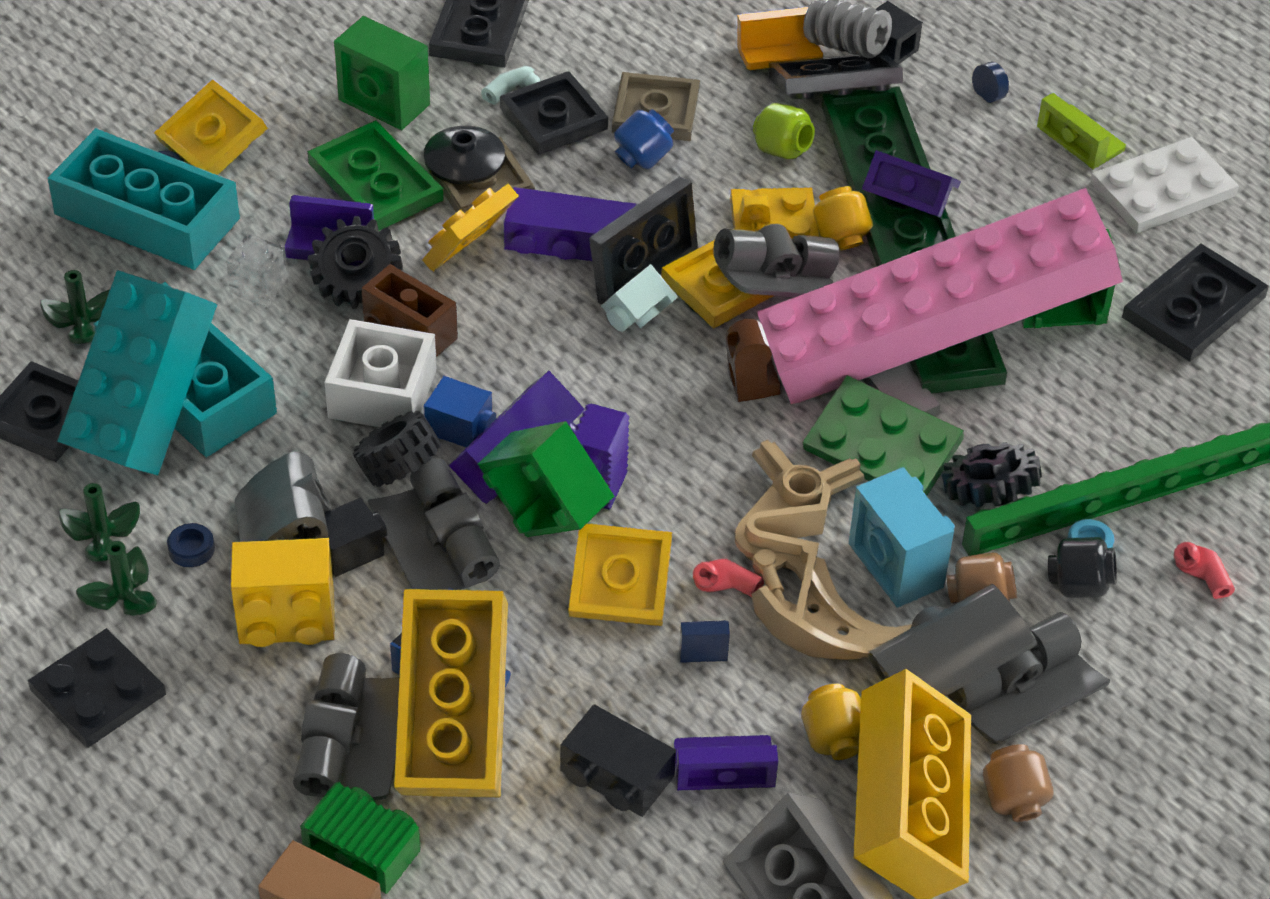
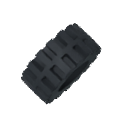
M411 411L407 412L404 416H396L392 421L381 424L382 427L371 431L368 437L363 438L359 442L360 445L355 446L353 456L371 485L381 487L383 484H392L396 479L401 480L408 473L417 471L420 465L426 464L431 460L430 457L438 452L437 449L440 448L441 444L423 413L420 411L413 413Z

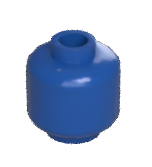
M651 109L649 112L637 110L615 131L614 139L619 147L614 152L631 169L636 164L643 169H650L672 149L673 139L671 134L674 130L655 110Z

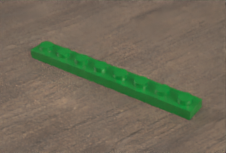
M1270 422L1258 423L1250 429L1231 435H1220L1211 441L1192 447H1181L1173 453L1151 460L1143 459L1134 465L1119 470L1105 471L1093 478L1074 484H1063L1054 490L1039 495L1021 497L1016 502L991 510H980L966 517L962 546L968 556L983 554L1071 526L1080 520L1093 519L1270 463Z

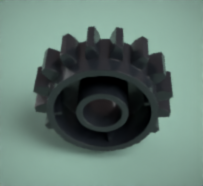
M359 216L354 217L351 226H346L342 219L337 220L338 230L334 232L324 227L322 229L324 242L313 240L312 247L315 254L308 256L310 269H312L310 275L313 284L318 285L323 298L332 295L334 304L338 307L343 302H348L351 304L352 309H357L359 303H363L362 287L389 264L403 270L402 258L399 256L401 254L398 240L392 239L390 229L387 227L379 231L377 221L374 219L367 226H362ZM354 261H363L358 266H348Z

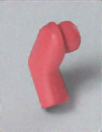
M1191 542L1180 543L1175 548L1173 556L1176 566L1186 574L1205 580L1213 598L1229 597L1234 593V585L1216 552Z
M728 559L701 562L693 570V579L696 587L709 593L734 588L752 597L751 594L764 585L762 576Z

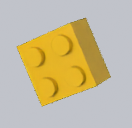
M329 538L232 542L231 592L239 645L251 644L256 647H266L273 643L299 642L305 645H313L321 641L335 640L334 586Z

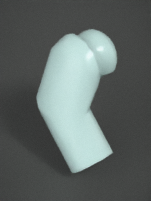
M522 66L501 73L482 89L481 95L484 100L495 105L500 101L501 95L511 92L518 85L523 88L541 80L534 74L535 69L529 66Z

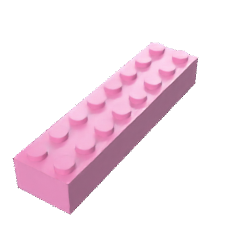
M1084 188L760 310L757 314L791 404H795L838 389L847 375L858 381L1119 284L1123 280L1115 247L1087 189Z

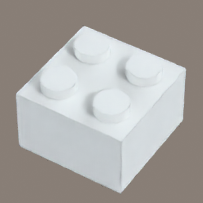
M349 319L324 382L328 418L380 428L382 427L381 424L392 421L396 416H404L407 412L411 411L413 413L415 411L422 412L436 373L435 334Z

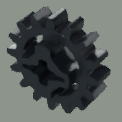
M1003 442L999 446L983 443L966 449L967 455L952 456L953 462L945 463L943 465L944 471L941 472L945 493H948L949 500L959 499V504L962 506L971 502L977 508L982 507L985 503L1002 506L1018 501V494H1032V487L1040 486V478L1042 477L1039 456L1035 455V450L1028 449L1024 451L1023 444L1013 447L1007 442Z

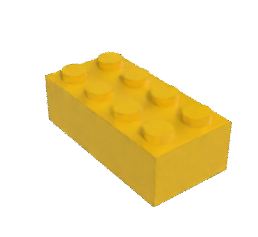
M404 589L394 788L401 795L501 798L508 602L503 591Z
M907 669L861 692L853 858L914 898L931 899L969 882L971 714Z

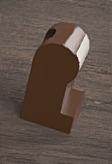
M742 319L732 324L726 332L728 372L738 402L780 395V382L771 359L772 352L762 324L755 319Z

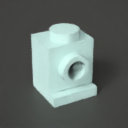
M650 264L612 295L601 307L605 310L610 324L618 331L623 332L634 322L639 328H642L678 296Z

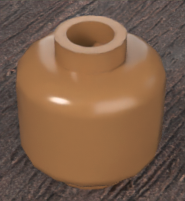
M992 552L961 557L956 562L955 574L947 575V587L951 603L959 602L990 584H994L1009 602L1010 599L1017 598L1012 562H1004V559L998 553Z
M1025 744L1011 745L993 752L990 755L991 761L983 768V779L993 811L1002 815H1012L1014 822L1028 821L1042 815L1041 807L1052 799L1054 793L1043 755L1029 750Z

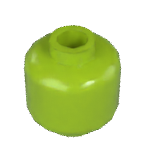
M772 103L765 107L756 117L753 124V133L758 148L764 153L784 159H796L811 147L815 136V128L809 114L805 110L781 103Z

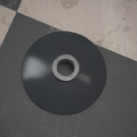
M454 126L444 129L433 135L424 148V162L427 169L437 178L453 184H474L493 177L502 168L505 161V149L501 140L492 132L476 126Z

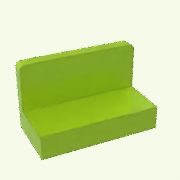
M1055 93L1042 98L1037 127L1093 170L1125 151V143L1074 105H1069Z

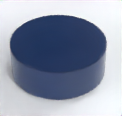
M991 61L974 69L972 84L979 96L987 103H993L1006 97L1009 90V80L1001 65Z
M188 523L178 526L169 534L167 539L169 557L175 564L182 567L203 565L211 559L215 551L212 532L201 524Z

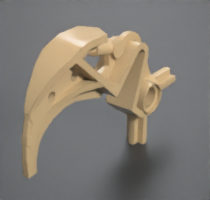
M769 440L761 442L760 448L753 451L752 457L772 480L773 484L743 517L735 530V544L745 554L746 558L753 561L754 572L762 576L765 582V586L751 594L755 614L773 636L796 651L808 656L842 660L868 657L870 650L909 630L912 624L898 627L882 626L864 619L850 609L838 595L829 575L825 559L817 557L819 543L798 539L800 537L823 534L831 495L864 480V474L860 471L861 464L856 458L853 460L849 458L823 471H818L807 465H793L775 442L771 443ZM780 568L791 569L802 582L797 605L786 601L783 596L784 588L776 572ZM838 631H845L847 635H841Z

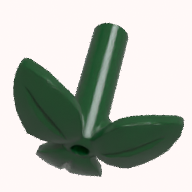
M70 270L64 275L69 303L59 300L42 299L40 300V307L47 321L56 328L74 325L67 335L70 342L76 344L92 342L95 334L94 327L90 323L100 320L110 290L101 292L87 302L81 272Z
M90 483L83 489L87 512L62 508L59 510V519L64 531L75 541L93 538L94 540L85 548V556L91 561L103 562L108 560L106 547L110 542H113L109 539L110 536L127 537L135 528L140 515V505L136 501L124 504L113 510L107 517L102 487L97 483Z
M121 541L110 542L106 547L112 585L101 581L92 582L76 590V595L81 601L97 609L108 610L118 600H123L124 614L131 616L146 614L156 608L157 599L151 592L134 590V588L148 581L149 568L143 551L136 546L126 553L125 545Z

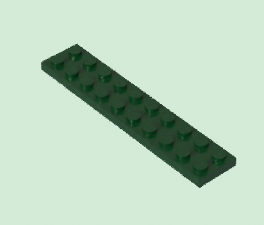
M900 86L891 87L890 90L886 91L859 90L852 91L851 94L847 95L823 94L821 107L848 185L852 191H858L864 195L872 218L873 226L868 234H866L876 266L956 237L946 208L940 218L862 190L876 150L931 169ZM992 331L910 361L912 370L917 375L922 389H928L931 394L1005 385L1007 370Z

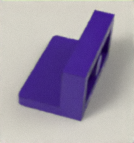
M876 150L862 190L941 218L952 187L958 189L961 181Z
M292 195L289 202L291 227L284 246L285 258L308 260L309 255L315 254L312 247L313 240L324 242L322 229L326 227L333 232L338 230L337 220L342 219L346 226H351L354 217L359 216L361 225L367 226L374 219L373 205L370 203ZM354 261L349 265L358 266L363 261Z
M768 735L676 738L674 740L677 791L776 787L778 770L777 745H772L771 737Z

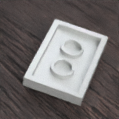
M1193 137L1092 173L1090 182L1136 234L1235 197L1239 189V185Z

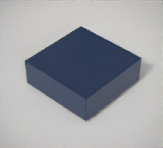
M729 621L681 622L680 663L728 661Z

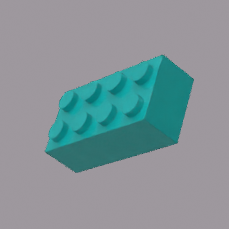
M97 128L47 178L54 215L193 270L200 265L240 219L236 182Z
M117 270L57 442L122 466L158 476L218 304L188 292Z
M99 321L93 324L95 331L97 329ZM212 323L175 426V430L206 458L277 414L273 377Z

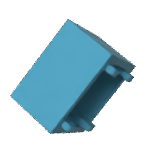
M902 467L856 486L848 544L898 608L944 588L955 525L949 517L942 516L925 495L921 482L916 477H911L906 469Z

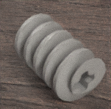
M814 0L806 11L803 29L805 37L810 43L822 45L830 49L834 48L842 52L846 51L865 58H873L881 53L887 45L891 35L892 18L889 12L885 10L877 11L872 7L864 8L860 4L852 5L845 0L840 2L839 0H824V2L822 0Z

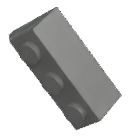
M787 792L723 860V863L748 899H894L876 873L853 858L854 843L819 798Z

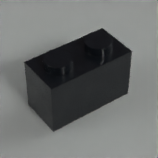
M595 704L592 705L560 744V771L564 773L565 777L578 787L585 788L588 786L604 795L606 800L620 811L630 810L643 817L675 777L676 749Z

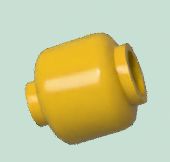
M850 186L835 188L819 196L820 202L813 209L820 237L834 239L839 245L840 251L862 245L864 243L862 237L868 234L873 226L864 195L858 191H852Z
M828 684L815 689L809 694L808 701L802 707L801 718L810 746L816 753L832 755L834 760L848 759L859 753L861 697L856 691L845 688L842 684Z

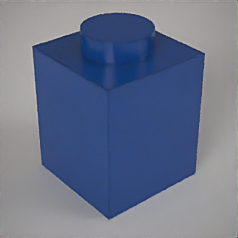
M443 376L424 404V416L437 438L467 448L496 419V413L492 411V392Z

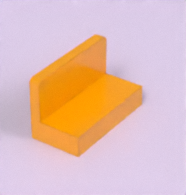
M808 7L737 15V48L748 70L769 68V63L823 58V52L819 45L810 43L804 34V18Z

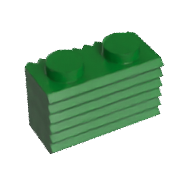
M336 782L300 825L302 845L380 884V891L385 894L391 890L392 886H394L421 850L419 827L410 815L398 809L393 811L385 809L381 804L377 805L371 795L365 790L358 787L350 789L348 786L344 787L340 782Z

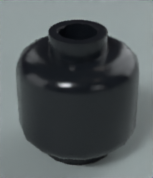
M1100 537L1065 538L1061 540L1057 547V555L1048 556L1049 582L1058 583L1060 592L1068 598L1102 597L1106 595L1110 585H1116L1115 548H1108L1106 542Z

